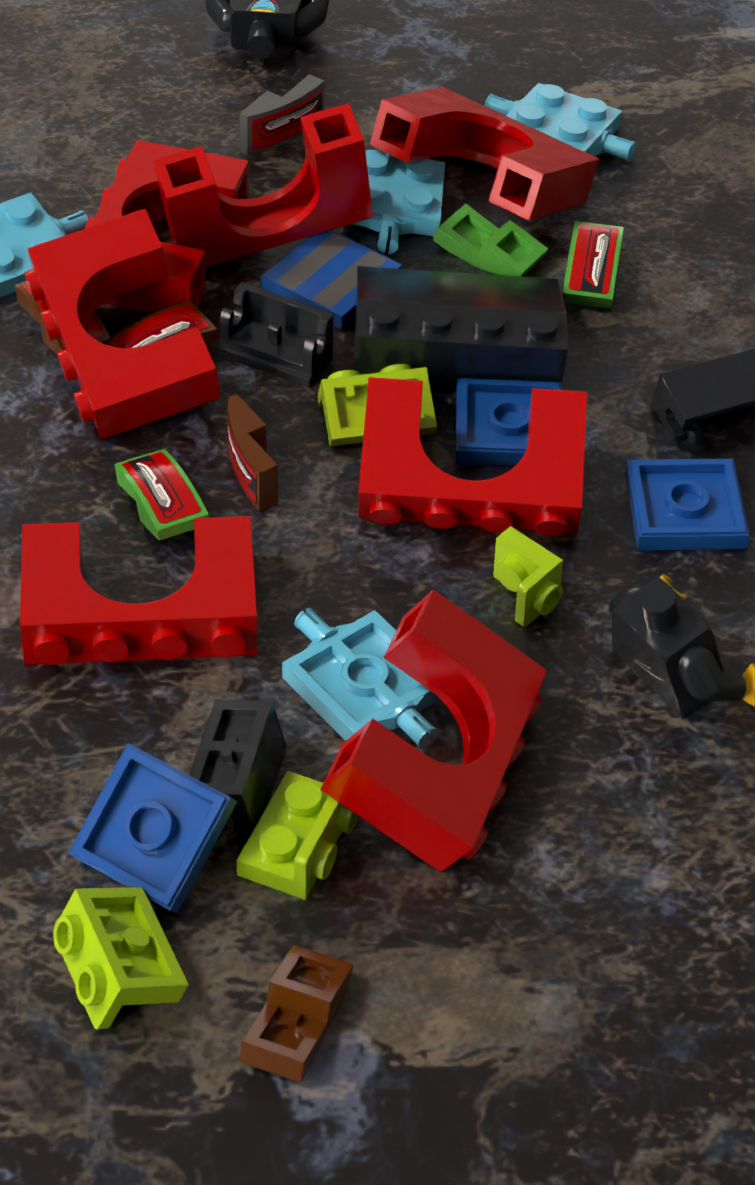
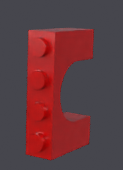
M444 87L382 99L370 141L371 146L407 163L437 156H452L477 161L498 169L489 202L529 221L586 204L600 160L593 155Z
M343 104L300 117L306 154L304 164L291 182L263 197L233 199L218 193L216 182L202 146L153 160L173 244L205 250L206 268L373 218L364 138L350 104Z
M137 140L128 157L120 160L116 179L112 187L107 186L104 189L100 209L95 217H89L85 229L142 209H146L151 222L167 219L153 160L189 149ZM205 153L218 193L233 199H249V161ZM160 242L163 247L168 278L117 295L103 304L147 313H155L161 309L191 301L198 307L206 291L205 250Z
M146 209L27 248L32 269L25 271L24 275L34 302L44 299L47 309L40 311V315L50 341L60 339L64 350L58 351L56 354L66 381L69 382L76 379L81 390L73 393L81 419L84 424L90 421L94 422L101 440L221 398L216 367L198 327L136 348L108 346L95 340L85 331L92 314L107 300L168 278L163 247Z
M368 377L358 492V518L370 519L381 525H393L400 521L426 523L428 526L438 529L452 528L455 525L476 526L495 533L504 532L510 526L514 529L534 530L545 536L578 533L583 498L587 392L532 388L527 450L516 466L498 477L488 480L471 481L453 477L440 470L430 461L422 448L420 425L423 381Z
M251 516L194 518L195 567L192 576L174 594L161 600L139 604L122 603L103 597L91 589L83 578L80 522L22 524L20 631L24 665L257 655V611Z
M433 589L403 616L384 658L432 691L450 709L462 734L464 747L462 764H445L426 756L372 718L341 745L320 790L430 866L442 872L461 857L466 860L472 858L484 843L488 834V829L483 826L487 814L495 808L505 793L507 784L502 781L506 768L517 759L524 747L525 739L520 735L524 725L533 718L542 703L543 697L538 694L547 670Z

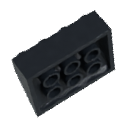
M357 266L353 370L358 371L360 375L380 373L383 368L395 364H407L411 366V369L426 367L429 384L436 387L456 388L457 378L563 381L568 353L567 312L558 279Z

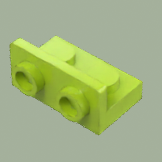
M395 364L383 368L380 373L360 375L355 370H343L331 374L328 379L321 380L317 397L319 407L324 409L330 447L363 443L368 377L423 381L420 436L435 434L437 423L426 367L411 369V366L407 364Z
M287 771L237 859V876L306 900L317 878L325 880L329 876L337 855L336 842L342 832L347 834L352 832L359 816L321 791L322 782Z
M83 888L74 890L64 911L55 923L53 937L55 947L63 956L75 983L78 1000L85 1006L95 1029L110 1028L119 1010L124 1005L179 1002L189 984L143 888Z

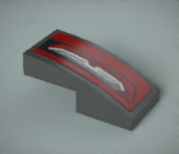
M309 74L283 97L266 91L239 114L240 153L247 156L261 153L303 135L300 117L324 110L325 81Z

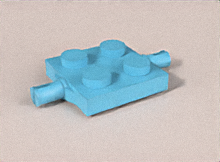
M538 83L523 99L516 100L515 102L491 93L484 105L593 156L606 152L630 161L636 150L635 141H629L613 135L620 127L622 110L607 106L598 99H586L564 92L561 87L556 85Z
M365 150L373 218L350 225L364 226L379 232L377 247L383 254H385L387 241L389 242L388 254H393L398 250L399 235L419 234L434 237L440 226L445 162L424 159L407 163L378 150Z
M31 192L0 203V297L16 292L15 285L26 281L24 272L32 269L27 248L85 229L88 217L84 214L83 210L57 220L47 214Z
M306 608V614L304 611H301L297 615L294 622L295 627L300 629L312 642L305 650L282 662V678L345 741L372 718L389 730L401 728L421 749H425L427 743L430 746L436 740L439 733L438 729L433 727L419 712L439 701L440 698L384 658L396 630L374 610L353 623L330 627L312 608Z

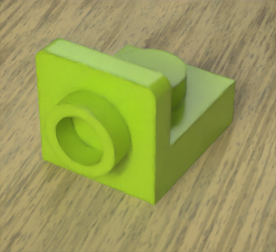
M510 526L496 538L493 577L498 579L508 590L517 592L515 622L526 627L540 614H549L559 603L563 593L561 586L563 560Z

